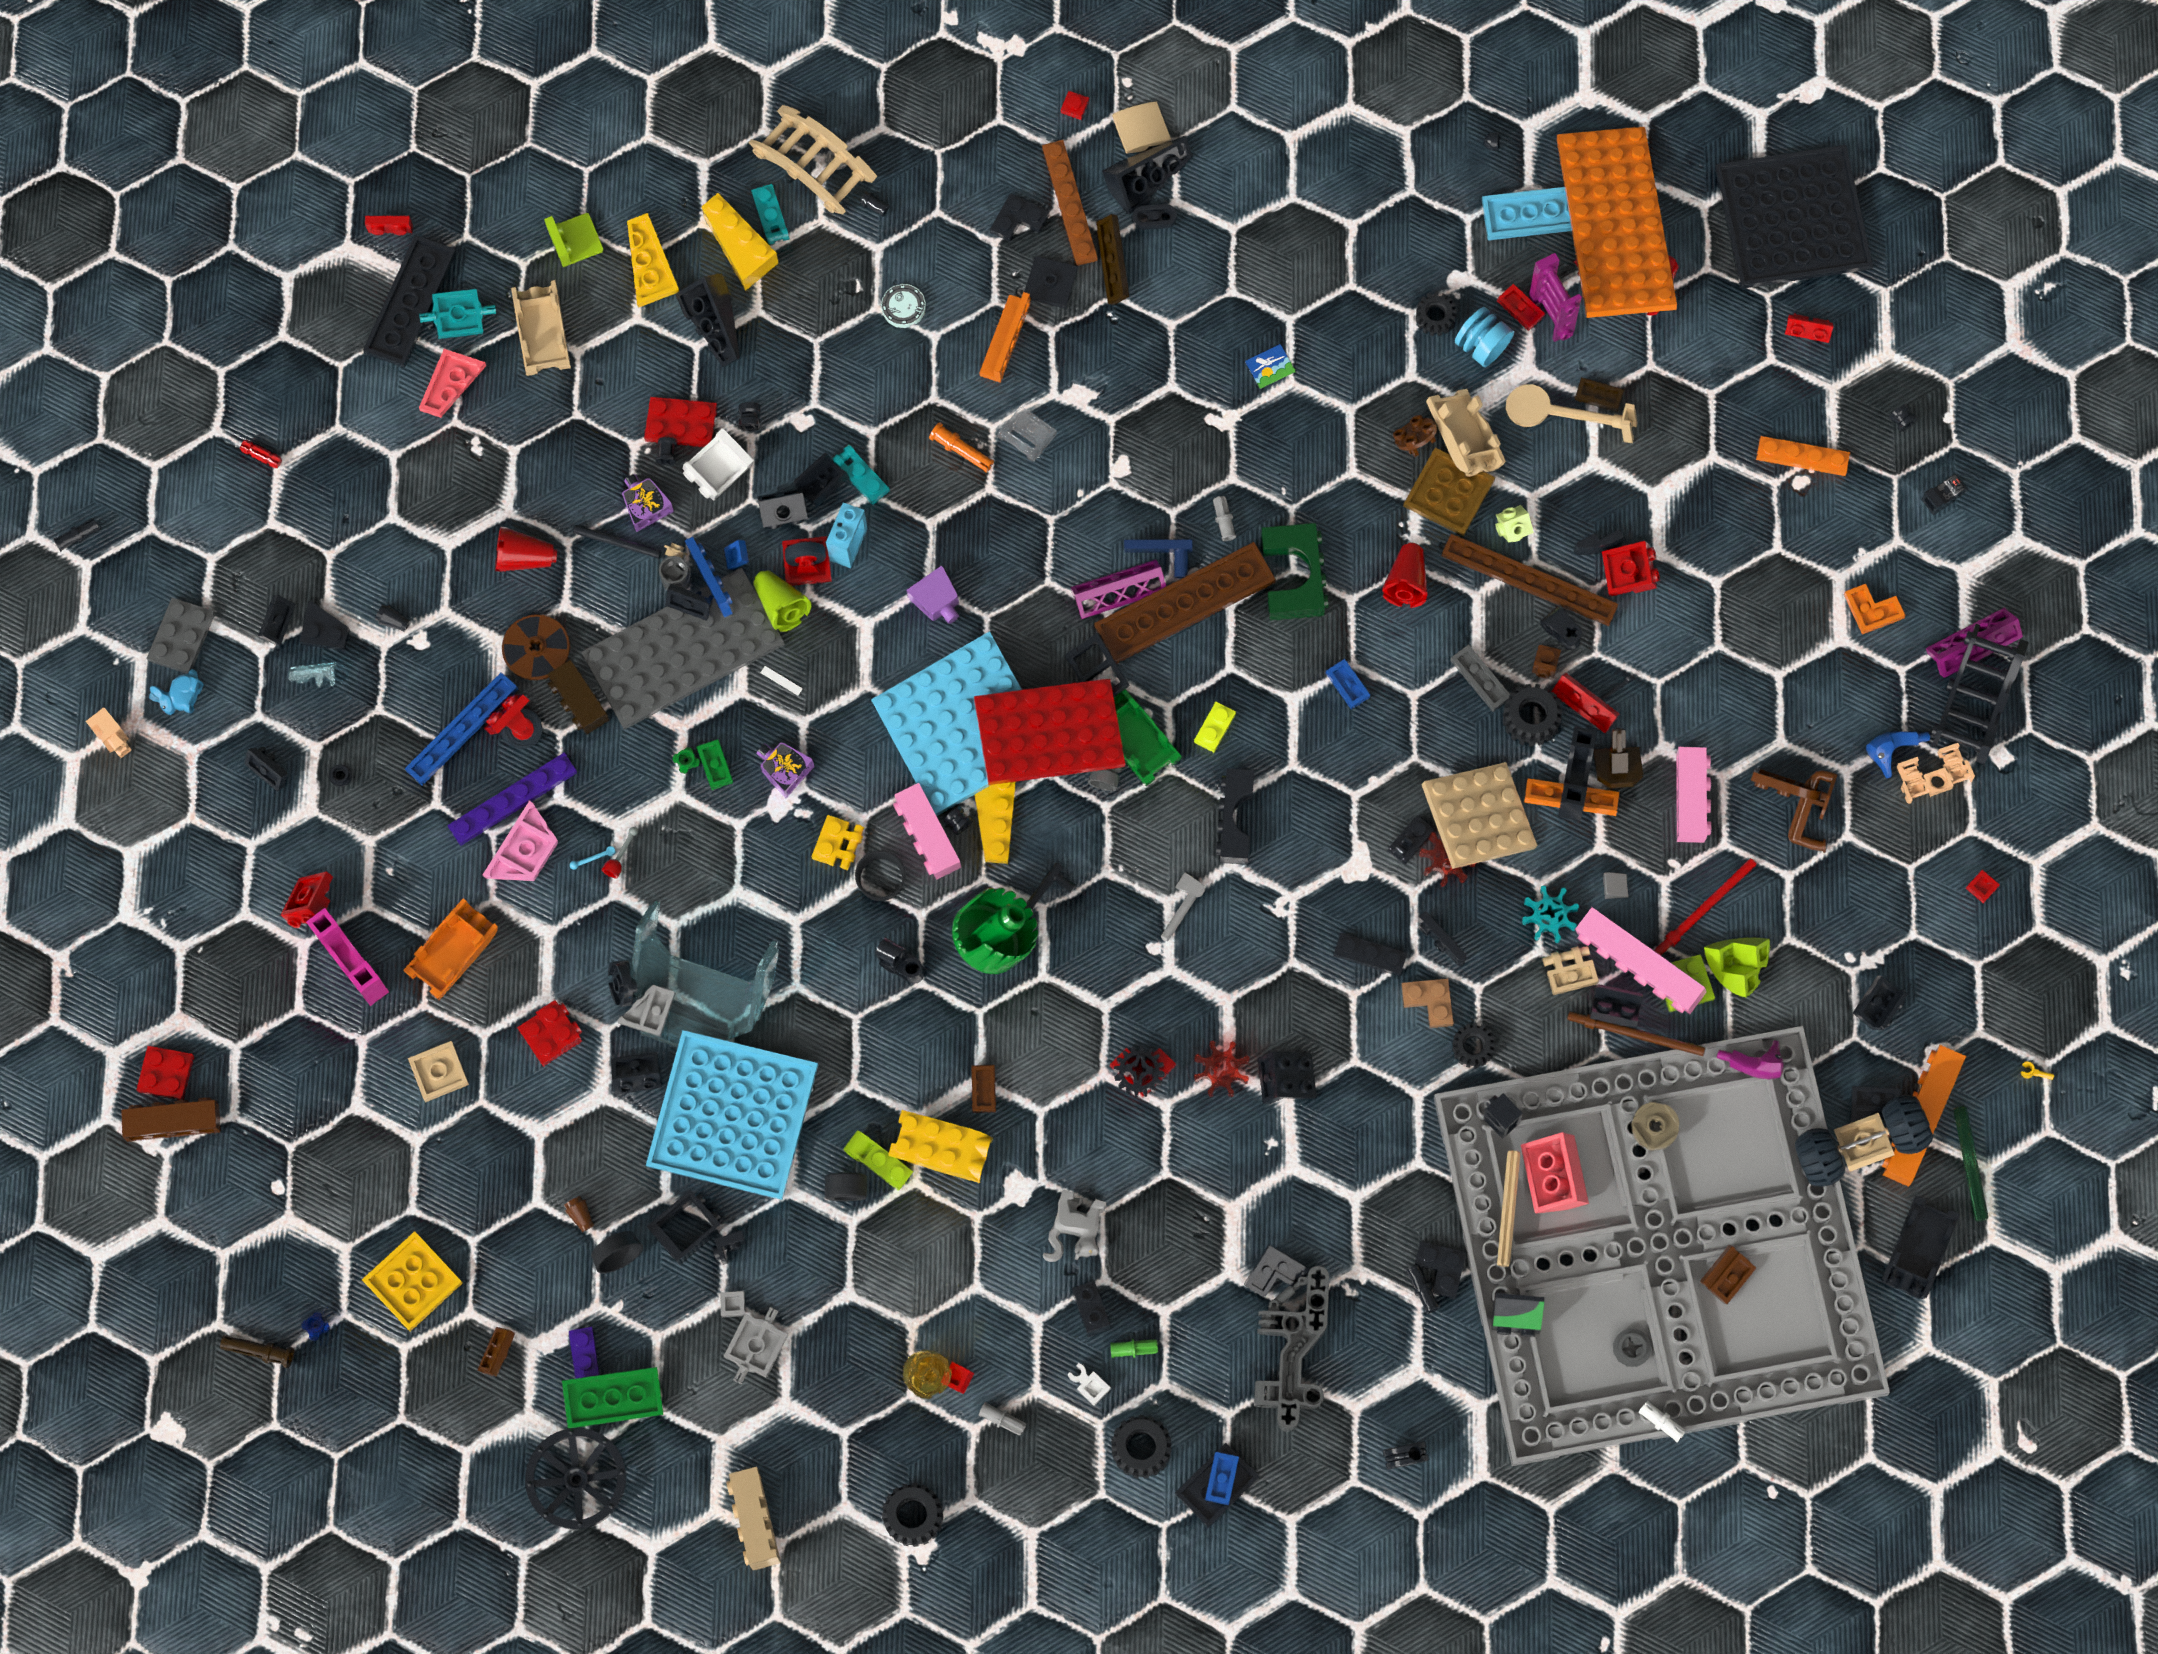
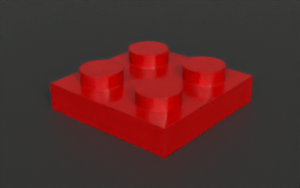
M147 1046L136 1091L184 1100L194 1055Z

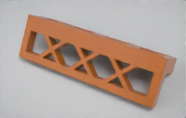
M1023 292L1021 298L1009 294L979 372L981 377L1001 383L1031 305L1030 294Z

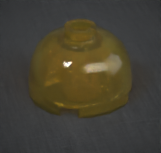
M923 1349L914 1352L904 1363L903 1381L907 1388L920 1398H933V1395L941 1394L950 1383L952 1371L949 1368L948 1360L934 1350Z

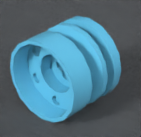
M1486 307L1480 308L1469 317L1455 338V343L1459 347L1463 346L1465 352L1468 353L1475 348L1472 358L1483 367L1489 366L1498 358L1514 335V331L1502 321L1493 327L1497 316L1494 314L1489 315L1490 311Z

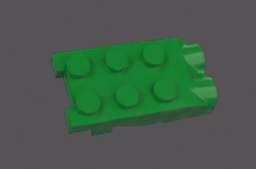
M1125 689L1114 697L1125 763L1147 787L1155 780L1154 774L1170 763L1173 766L1181 759V755Z

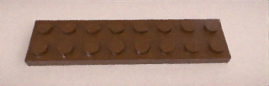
M1253 542L1094 623V627L1116 663H1119L1276 583V579Z

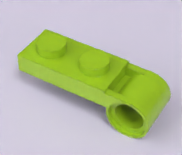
M858 1130L843 1148L850 1157L864 1164L898 1191L913 1173L906 1165L898 1159L890 1157L889 1152Z

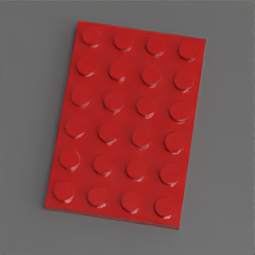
M1110 679L974 696L988 785L1125 767Z

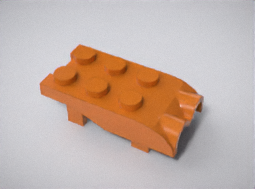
M463 898L435 929L424 946L421 945L414 953V959L403 971L413 980L415 977H418L432 988L429 992L440 1001L488 946L495 936L498 926L495 923L492 924L480 912L473 909Z

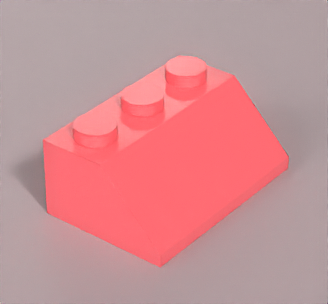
M1562 1132L1521 1145L1535 1213L1563 1211L1589 1204L1574 1135Z

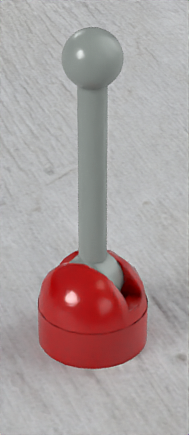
M636 827L629 829V836L616 859H610L604 864L602 872L609 877L618 879L622 871L619 861L633 836L638 834Z

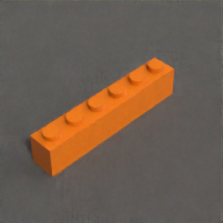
M1939 1045L1936 1051L1931 1050L1927 1059V1063L1930 1066L1927 1072L1922 1071L1918 1080V1084H1921L1918 1092L1914 1091L1912 1096L1917 1097L1930 1124L1932 1134L1966 1058L1965 1055L1942 1045ZM1892 1140L1891 1146L1894 1147L1895 1155L1884 1159L1882 1167L1885 1168L1883 1176L1909 1187L1914 1180L1927 1148L1919 1153L1904 1154L1897 1151Z

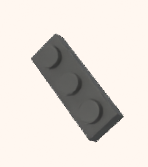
M1469 645L1451 657L1450 661L1492 712L1506 703V700L1509 699V692Z

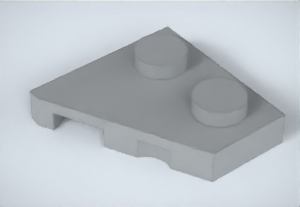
M652 985L645 992V995L638 999L618 1019L617 1023L661 1037L676 993Z

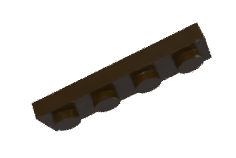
M1110 214L1097 221L1096 225L1108 304L1115 305L1130 296L1118 216Z

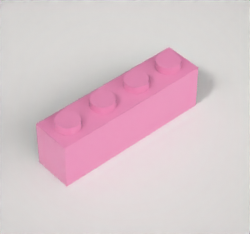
M1678 747L1676 753L1677 842L1704 843L1707 835L1711 834V822L1707 821V813L1711 811V800L1707 799V791H1710L1711 778L1707 777V769H1710L1711 757L1706 755V748Z
M917 783L895 794L896 802L893 803V806L898 816L903 815L906 821L903 825L908 835L913 834L916 840L913 844L917 853L924 855L926 859L924 866L928 874H934L937 880L961 868L960 860L920 784Z

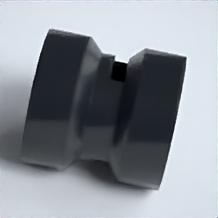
M754 402L739 404L738 412L741 418L738 420V428L744 431L759 430L761 421L758 415L761 413V405Z

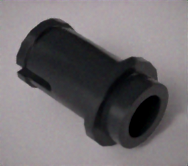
M866 192L860 201L863 208H869L882 217L885 216L890 207L889 204L875 197L872 192Z

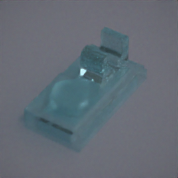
M336 662L291 667L288 671L289 681L296 680V683H306L315 677L317 687H322V679L326 676L330 681V686H334L336 682L334 673L337 667Z

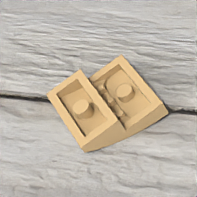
M1157 101L1129 107L1112 115L1126 154L1146 151L1149 146L1162 145L1171 140Z

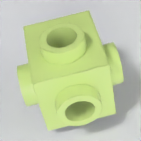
M1521 505L1507 508L1502 513L1496 514L1498 523L1495 524L1499 536H1503L1508 542L1519 541L1524 536L1534 533L1529 513Z

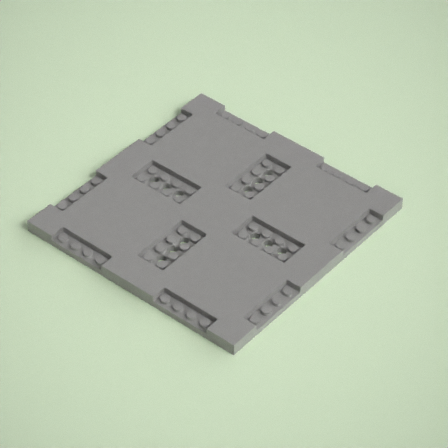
M1803 1026L1698 1045L1706 1047L1704 1057L1675 1049L1434 1095L1442 1140L1446 1149L1463 1229V1239L1481 1324L1484 1328L1512 1466L1637 1441L1670 1437L1661 1429L1658 1431L1655 1428V1424L1642 1414H1639L1640 1409L1647 1401H1650L1652 1405L1664 1414L1667 1412L1670 1415L1669 1418L1687 1430L1685 1433L1687 1434L1745 1423L1759 1418L1883 1397L1890 1393L1840 1180L1830 1186L1819 1187L1811 1185L1801 1167L1795 1149V1141L1807 1130L1815 1128L1827 1129ZM1777 1040L1780 1043V1054L1784 1062L1783 1073L1780 1078L1771 1080L1755 1078L1729 1067V1062L1718 1059L1717 1053L1719 1049L1731 1053L1733 1050H1736L1749 1057H1761L1768 1052L1773 1041ZM1504 1093L1523 1115L1520 1124L1504 1139H1501L1483 1120L1485 1114L1484 1109L1487 1107L1485 1104L1493 1096L1499 1097ZM1650 1102L1670 1106L1679 1118V1132L1675 1141L1669 1147L1661 1150L1650 1151L1643 1147L1645 1155L1643 1157H1636L1632 1152V1148L1642 1145L1636 1141L1633 1134L1629 1133L1627 1126L1632 1123L1636 1111L1641 1106ZM1651 1121L1650 1129L1659 1132V1127L1662 1124ZM1562 1132L1574 1135L1589 1204L1569 1210L1537 1214L1534 1211L1521 1145ZM1514 1150L1520 1152L1511 1260L1509 1267H1501L1497 1265L1506 1162L1508 1151ZM1641 1168L1648 1169L1651 1177L1647 1180L1640 1179L1637 1174L1638 1170ZM1773 1215L1779 1216L1782 1220V1225L1779 1227L1772 1226L1769 1218ZM1750 1219L1756 1220L1759 1224V1229L1757 1231L1748 1230L1746 1222ZM1725 1224H1732L1736 1229V1233L1732 1236L1726 1235L1723 1232V1226ZM1731 1245L1748 1259L1756 1269L1728 1304H1724L1704 1284L1700 1283V1280L1727 1246ZM1586 1250L1594 1251L1596 1260L1593 1262L1586 1261L1583 1257V1252ZM1564 1254L1570 1255L1573 1259V1264L1570 1266L1562 1265L1560 1257ZM1544 1258L1549 1261L1550 1267L1545 1271L1540 1270L1536 1262ZM1496 1293L1545 1297L1540 1334H1535V1337H1523L1518 1332H1511V1335L1497 1334L1496 1330H1491L1493 1301ZM1671 1306H1677L1681 1309L1682 1315L1679 1318H1673L1669 1315L1668 1309ZM1626 1329L1642 1331L1651 1342V1354L1648 1360L1638 1367H1626L1621 1362H1618L1613 1353V1343L1616 1336ZM1677 1329L1684 1330L1687 1334L1686 1340L1677 1341L1674 1338V1331ZM1629 1339V1346L1625 1350L1630 1351L1635 1358L1636 1349L1642 1346H1634ZM1683 1352L1689 1353L1692 1357V1362L1688 1365H1684L1679 1361V1355Z

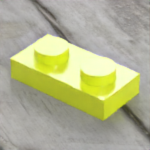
M1215 702L1194 739V743L1215 753L1233 721L1236 711Z

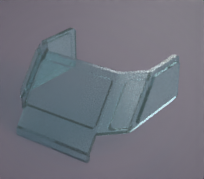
M654 901L653 905L648 907L636 928L630 974L637 983V993L634 994L638 999H641L652 985L674 991L676 994L661 1037L643 1031L640 1032V1035L678 1047L682 1030L725 1041L752 1031L756 1020L759 1021L774 982L779 951L777 948L778 942H771L757 966L755 979L746 981L671 955L656 936L660 902Z

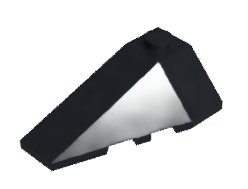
M1182 136L1121 160L1102 171L1108 191L1127 214H1131L1136 208L1146 206L1152 200L1153 194L1165 186L1164 183L1172 174L1175 175L1190 160L1192 153L1187 137Z
M722 273L704 276L677 292L675 295L684 316L697 327L695 331L698 335H703L708 342L709 350L721 366L726 367L740 359L731 296Z

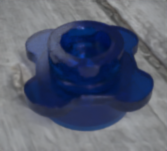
M319 1312L313 1313L312 1316L301 1324L302 1329L308 1332L309 1338L313 1341L318 1340L322 1333L328 1332L330 1329V1325L323 1321L322 1315Z

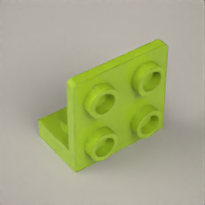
M589 213L562 223H555L553 216L544 219L563 267L604 251Z

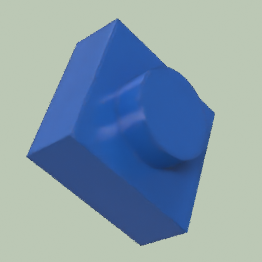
M737 540L724 548L728 569L736 570L749 562L745 541Z

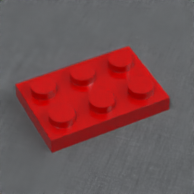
M650 397L644 436L645 442L658 443L659 438L670 437L677 440V445L705 447L713 440L717 403Z

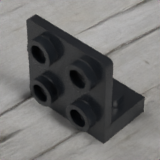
M1272 1051L1257 1058L1263 1104H1272L1283 1098H1317L1311 1053Z

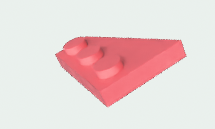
M444 349L419 406L420 411L441 418L486 367V363Z

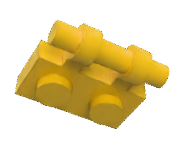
M827 815L811 856L812 859L834 866L838 858L842 860L840 867L848 870L850 864L855 860L856 855L854 853L856 848L862 842L864 827L856 824L854 831L849 832L847 831L850 825L849 822ZM844 839L849 841L846 851L840 850Z

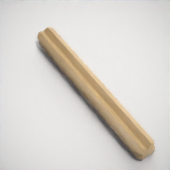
M1514 1150L1507 1153L1497 1265L1501 1267H1509L1511 1260L1520 1152Z

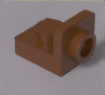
M1539 645L1532 673H1536L1541 678H1554L1561 650Z

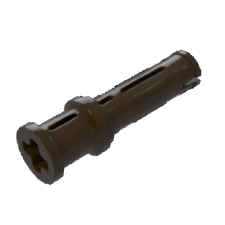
M223 1335L220 1343L221 1350L262 1359L264 1363L269 1364L273 1362L283 1365L284 1368L290 1367L294 1357L293 1347L286 1349L275 1346L272 1342L260 1344Z

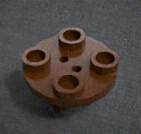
M1416 415L1410 419L1408 424L1393 433L1395 444L1400 450L1408 451L1410 455L1413 454L1416 457L1419 455L1417 448L1422 447L1429 441L1432 444L1436 442L1434 436L1437 432V425L1433 419Z

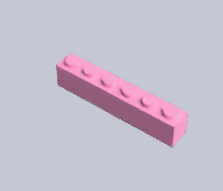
M1594 908L1588 911L1575 929L1579 935L1577 937L1578 940L1587 946L1592 944L1598 948L1596 952L1606 960L1609 957L1616 961L1615 966L1624 973L1627 971L1635 975L1634 979L1643 986L1648 984L1654 988L1652 992L1662 1000L1665 997L1673 1002L1671 1006L1680 1013L1686 1011L1691 1014L1707 993L1704 986Z

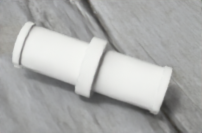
M1647 1401L1639 1411V1414H1642L1656 1425L1655 1428L1658 1431L1661 1429L1676 1442H1679L1680 1438L1687 1431L1669 1418L1670 1415L1667 1412L1664 1414L1652 1405L1650 1401Z

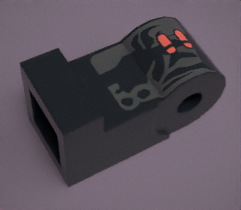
M1955 474L1935 488L1925 491L1921 500L1934 516L1955 502L1968 488L1958 475Z

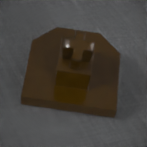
M1613 729L1612 747L1609 749H1594L1593 751L1597 781L1609 788L1633 787L1643 778L1639 747H1626L1625 729Z

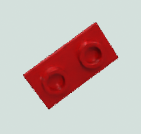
M1796 313L1793 315L1789 314L1785 335L1829 343L1833 330V323L1829 322V320L1813 318V321H1808L1809 317L1797 315Z

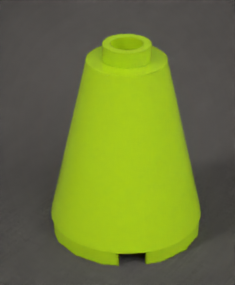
M769 570L761 571L755 576L753 585L775 630L779 629L780 632L791 630L802 622L800 618L804 614L808 616L812 607L808 597Z

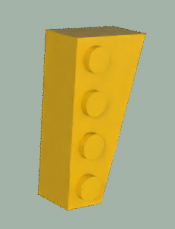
M719 193L701 206L708 226L719 242L722 251L728 258L745 291L778 264L777 253Z

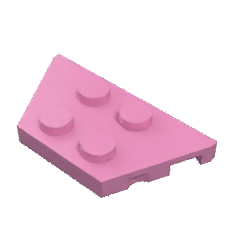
M529 801L483 873L485 878L535 881L557 846L558 840L533 802Z

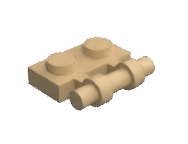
M1578 946L1573 947L1570 951L1562 953L1558 951L1553 952L1551 956L1542 958L1544 966L1554 965L1555 967L1554 970L1547 971L1553 995L1599 983L1593 960L1583 962L1582 957L1590 955L1588 946L1582 948ZM1572 959L1575 961L1574 965L1566 967L1562 965L1564 961Z

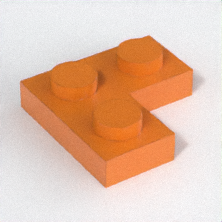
M1866 584L1844 592V597L1862 634L1905 618L1903 609L1896 596L1875 603Z

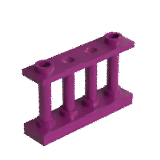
M1556 253L1535 262L1529 299L1534 304L1540 303L1544 305L1554 322L1555 328L1552 337L1554 342L1560 339L1562 341L1567 340L1573 335L1582 298L1580 294L1571 298L1557 275L1560 260Z

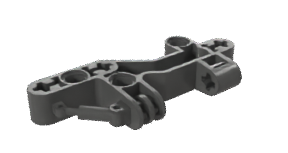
M1322 1266L1311 1268L1308 1272V1277H1299L1297 1283L1292 1287L1288 1286L1275 1299L1271 1300L1268 1311L1258 1312V1316L1261 1317L1258 1325H1261V1329L1257 1330V1334L1282 1336L1287 1340V1344L1280 1353L1279 1381L1255 1382L1254 1406L1276 1408L1277 1424L1281 1430L1286 1432L1293 1431L1298 1426L1300 1409H1317L1321 1406L1324 1399V1391L1318 1385L1301 1384L1302 1360L1324 1335L1327 1327L1329 1273ZM1317 1273L1320 1274L1321 1278H1324L1321 1279L1320 1290H1315L1316 1280L1313 1279ZM1300 1285H1307L1306 1310L1304 1312L1279 1310V1307L1295 1294V1290ZM1313 1297H1320L1324 1304L1321 1307H1314L1310 1300ZM1314 1314H1319L1318 1324L1322 1325L1318 1331H1315L1314 1327L1310 1326L1314 1322ZM1276 1318H1283L1282 1329H1275V1326H1278L1279 1323L1276 1321ZM1289 1319H1295L1299 1323V1327L1295 1330H1290L1285 1323ZM1264 1389H1266V1400H1264ZM1315 1391L1319 1394L1320 1399L1314 1403L1310 1402L1306 1397L1307 1393ZM1286 1408H1291L1290 1417L1295 1419V1421H1291L1290 1425H1286V1421L1281 1419L1286 1416Z

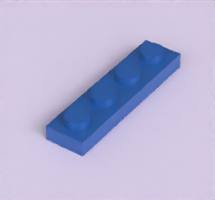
M693 537L686 539L685 543L689 553L724 618L733 614L729 606L733 602L727 591L722 592L723 583L718 575L714 577L712 572L715 569L710 559L705 560L703 557L707 554L702 544H696Z

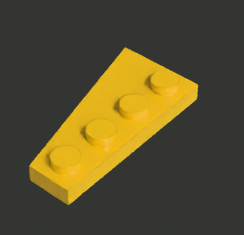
M648 213L628 220L636 300L639 308L679 292V288Z
M1016 782L990 785L975 794L985 862L1008 864Z

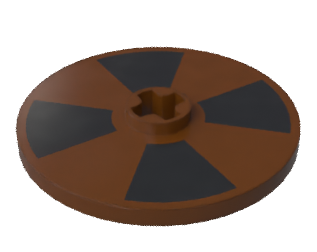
M529 615L517 620L508 628L502 641V655L506 665L515 675L527 680L549 678L547 674L566 663L570 653V641L566 630L558 621L545 615ZM532 644L539 645L540 650L538 652L535 649L532 650Z

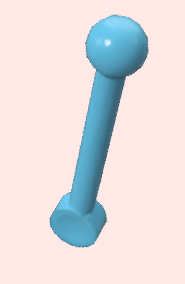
M609 846L606 851L577 862L572 861L569 866L571 869L576 870L578 866L606 855L613 856L615 848Z

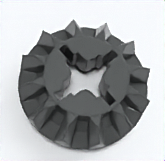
M1626 1329L1616 1336L1613 1343V1353L1618 1362H1621L1626 1367H1638L1648 1360L1651 1354V1342L1642 1331ZM1629 1339L1634 1346H1642L1636 1349L1635 1358L1630 1351L1625 1350L1629 1346Z

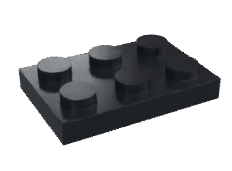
M1227 1443L1217 1452L1239 1457L1229 1505L1205 1500L1215 1454L1175 1492V1495L1208 1529L1260 1478Z

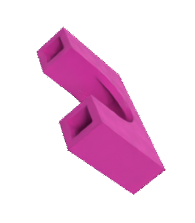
M325 908L306 921L318 940L370 1006L389 993L378 975L367 961L361 957Z

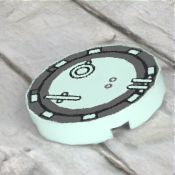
M900 284L887 290L882 298L881 308L888 323L895 327L907 328L920 322L925 314L926 304L924 296L919 289L912 285Z

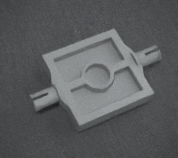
M769 1307L764 1320L755 1319L747 1314L744 1315L724 1354V1358L736 1363L740 1367L733 1379L735 1382L742 1384L748 1372L757 1373L765 1378L768 1377L788 1337V1334L776 1329L772 1324L778 1313L777 1310Z

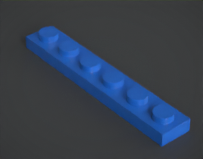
M501 672L405 768L406 772L423 786L486 723V720L494 712H497L502 703L510 695L512 696L518 690V687Z

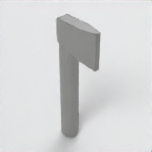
M1186 872L1175 888L1188 893V895L1162 933L1161 939L1164 941H1169L1195 899L1202 896L1205 892L1204 885Z

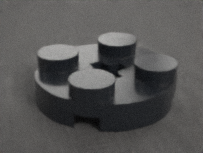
M619 960L610 962L608 976L612 975L613 982L609 983L612 999L616 1005H620L619 1007L630 1006L633 1004V993H637V983L635 979H631L629 961Z

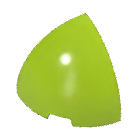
M1737 938L1705 946L1704 951L1708 965L1714 976L1725 988L1736 995L1748 997L1761 982L1758 976L1761 968L1767 967L1770 939Z

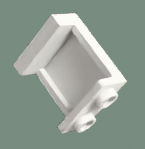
M722 428L712 441L689 462L683 464V474L690 482L695 481L700 486L699 491L705 498L708 499L710 497L714 501L753 465L754 460Z

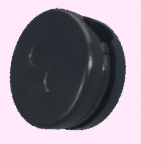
M1421 1441L1384 1449L1382 1452L1383 1457L1386 1456V1469L1390 1470L1429 1461V1454H1427V1449L1425 1448L1427 1447L1426 1442Z

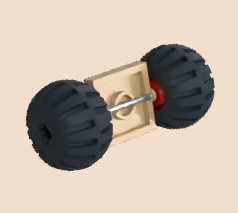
M1903 1095L1890 1100L1882 1109L1887 1125L1886 1128H1884L1881 1117L1877 1113L1834 1129L1839 1142L1838 1147L1833 1135L1827 1129L1815 1128L1801 1134L1795 1141V1149L1809 1183L1813 1186L1824 1187L1839 1181L1845 1174V1166L1841 1155L1844 1156L1850 1172L1895 1155L1889 1141L1890 1135L1897 1151L1900 1153L1914 1154L1927 1148L1933 1140V1134L1918 1098Z

